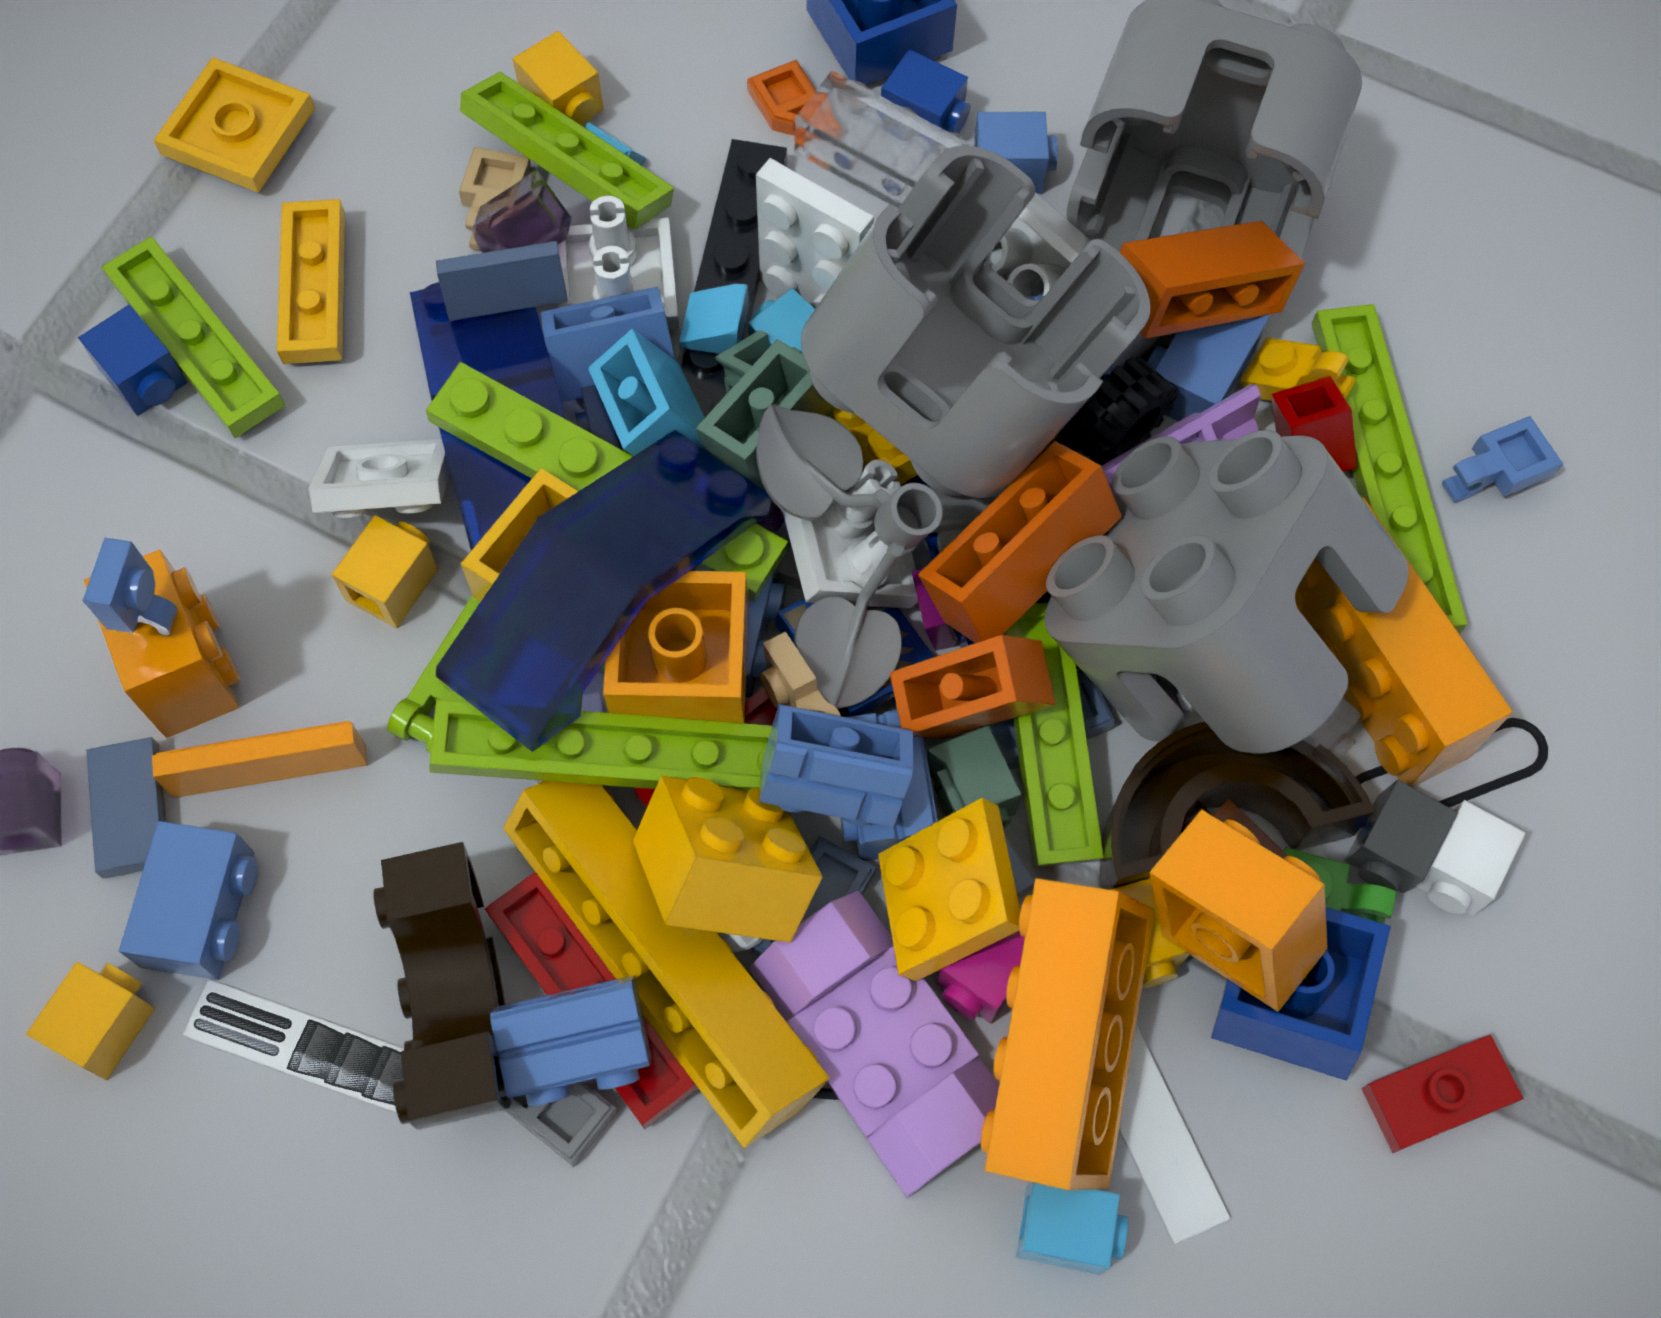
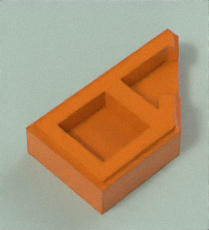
M797 60L747 79V90L772 130L834 147L843 144V132Z

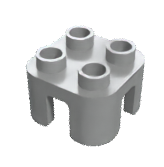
M1218 0L1144 1L1130 13L1083 130L1080 146L1088 149L1070 193L1066 212L1067 220L1091 241L1095 239L1104 240L1120 252L1122 244L1125 242L1150 239L1165 197L1171 193H1182L1218 205L1224 213L1220 227L1262 220L1301 258L1314 218L1318 219L1323 208L1361 93L1362 76L1357 63L1345 50L1342 41L1334 33L1320 26L1311 24L1282 25L1225 8Z
M965 145L951 147L942 152L922 174L898 210L890 204L881 212L806 321L801 334V347L809 367L811 381L817 392L834 407L858 415L911 460L918 476L928 486L950 496L966 495L976 498H988L1001 494L1017 479L1097 391L1103 382L1100 377L1131 344L1147 323L1150 315V299L1145 284L1135 268L1109 243L1100 239L1090 241L1042 299L1031 300L1021 294L992 269L989 256L1034 197L1035 185L1029 176L1002 156L983 148Z
M1260 430L1239 439L1196 441L1180 444L1174 437L1162 436L1140 445L1121 462L1112 480V487L1118 494L1115 500L1122 518L1104 535L1088 537L1071 546L1057 559L1048 573L1046 588L1051 594L1045 612V626L1048 633L1133 729L1145 739L1160 742L1167 736L1175 733L1184 718L1180 708L1154 680L1157 675H1160L1169 680L1221 741L1232 749L1248 753H1270L1300 742L1316 731L1334 712L1347 690L1348 675L1345 668L1298 610L1295 602V593L1299 583L1316 557L1357 611L1388 613L1396 606L1407 584L1409 568L1406 558L1324 445L1315 438L1309 436H1280L1272 430Z

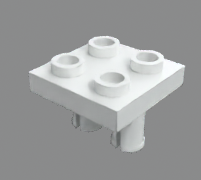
M602 196L594 200L590 205L591 224L553 227L554 241H557L568 302L558 303V308L658 286L668 329H679L669 218L650 219L634 230L627 225L623 202L614 196Z
M872 460L865 466L859 481L851 489L845 491V493L849 495L874 494L877 490L883 489L891 496L901 486L900 482L894 481L898 474L892 465L882 460ZM833 500L825 513L813 520L801 519L783 510L806 603H815L825 597L838 596L850 601L853 605L856 604L860 592L879 565L888 548L880 540L875 530L874 518L878 510L875 506L842 507ZM916 546L903 551V554L895 561L874 593L868 606L910 609L918 602L912 571H916L912 551Z

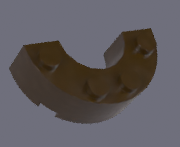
M1205 721L1172 733L1158 742L1138 761L1123 784L1108 816L1101 841L1104 858L1100 860L1102 888L1110 890L1149 879V872L1180 836L1182 825L1186 819L1192 817L1203 807L1206 809L1221 807L1228 799L1238 808L1262 816L1281 832L1289 847L1295 850H1303L1352 837L1374 814L1375 810L1368 795L1352 772L1321 744L1316 748L1301 740L1285 749L1270 753L1240 752L1223 743Z
M454 843L381 860L384 887L374 889V905L381 928L391 929L398 947L405 977L399 978L397 982L398 996L404 1017L406 1019L412 1018L413 1039L405 1041L404 1051H401L403 1079L393 1082L394 1103L401 1124L410 1123L414 1128L421 1130L508 1109L511 1105V1099H508L507 1096L499 1097V1091H503L505 1088L499 1064V1054L496 1050L490 1021V1013L496 1007L506 1005L493 937H485L478 908L484 907V901L464 843Z

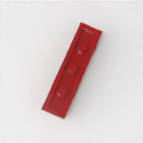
M536 872L484 908L546 995L616 980ZM643 1015L652 1056L650 1066L638 1068L640 1077L638 1081L614 1089L645 1130L696 1091L698 1087Z

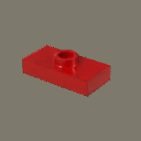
M1491 1034L1371 1082L1361 1088L1392 1153L1524 1099Z

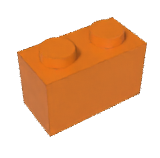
M999 635L890 672L901 728L912 730L913 737L946 739L1056 705L1041 640Z

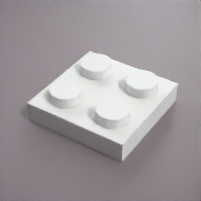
M450 438L327 447L308 489L312 513L332 512V515L338 518H353L364 515L370 509L395 507V510L400 513H418L430 509L433 504H441L453 462Z

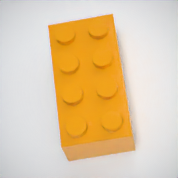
M1363 496L1362 499L1364 500V502L1367 504L1372 513L1375 515V517L1381 523L1383 528L1389 534L1387 529L1384 527L1378 516L1375 514V512ZM1315 557L1296 589V606L1345 668L1348 675V687L1341 699V703L1353 720L1362 723L1374 741L1375 753L1382 767L1390 775L1397 776L1400 781L1414 787L1469 759L1513 711L1409 561L1407 560L1409 568L1407 584L1396 606L1391 612L1376 613L1357 611Z
M1035 878L1033 894L1025 897L1019 916V931L1021 936L1025 937L1020 966L1016 965L1012 969L1007 984V1005L1009 1008H1012L1008 1037H1003L1000 1040L994 1058V1076L996 1080H1000L995 1110L991 1109L986 1115L981 1132V1149L984 1153H987L984 1171L1069 1191L1110 1188L1155 912L1154 908L1119 891Z

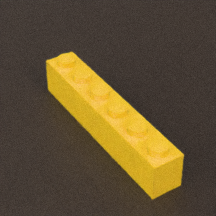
M543 781L523 790L503 827L504 831L616 979L634 975L642 1014L741 1146L745 1149L802 1111L830 1077L818 1063L813 1051L803 1044L778 1012L770 996L760 989L735 957L730 945L717 932L665 925L633 844L637 830L615 803L610 791L603 785Z

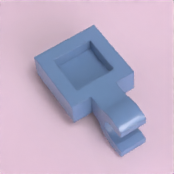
M1528 416L1481 435L1472 447L1476 456L1466 458L1455 464L1453 470L1457 475L1443 480L1441 484L1454 503L1470 498L1493 482L1505 497L1553 477L1562 467L1563 463L1532 417Z
M104 537L83 602L106 629L134 633L138 622H142L155 627L161 635L169 636L178 610L172 602L154 594V571L131 541Z

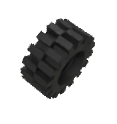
M1136 356L1135 359L1130 358L1126 360L1122 367L1118 365L1111 371L1110 377L1107 380L1103 378L1100 387L1071 418L1073 421L1065 429L1067 433L1064 436L1065 440L1084 457L1101 466L1148 440L1152 436L1150 433L1153 429L1160 427L1165 420L1163 416L1171 411L1174 406L1172 402L1177 399V389L1141 357Z

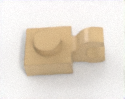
M478 147L473 148L459 190L462 206L470 207L465 223L466 229L473 231L469 248L488 252L493 251L498 237L500 214L518 216L532 173L531 162L528 157Z
M786 632L763 642L767 670L760 673V678L769 699L776 708H778L779 704L841 716L838 709L827 702L818 690L816 676Z

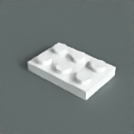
M769 158L756 174L760 281L765 284L770 292L779 298L793 288L812 307L816 308L873 225L874 216Z

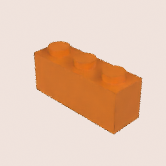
M1262 220L1125 242L1122 244L1119 252L1140 275L1149 295L1150 315L1147 323L1139 332L1145 339L1280 313L1283 311L1306 264Z
M1055 441L918 574L943 621L975 643L1003 635L1047 592L1046 580L1048 573L1057 559L1066 550L1088 537L1104 535L1122 518L1102 466Z

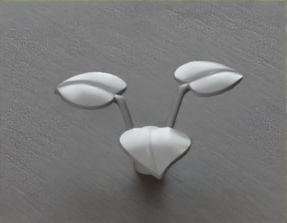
M771 404L765 410L760 422L756 442V459L761 481L773 502L790 515L805 520L819 518L830 507L833 500L842 507L875 506L878 509L874 518L875 530L880 540L888 546L886 554L860 592L855 606L850 601L838 596L822 598L804 611L795 629L794 645L816 676L818 690L827 702L834 705L837 709H843L863 702L878 691L889 679L890 672L895 670L899 661L901 634L898 623L888 613L867 610L869 601L895 561L903 554L904 550L915 547L930 533H938L937 547L940 553L999 495L988 498H976L966 495L950 496L920 483L905 484L891 496L883 489L877 490L874 494L849 495L845 491L851 489L859 481L863 470L862 450L856 437L845 426L830 417L818 413L790 410Z

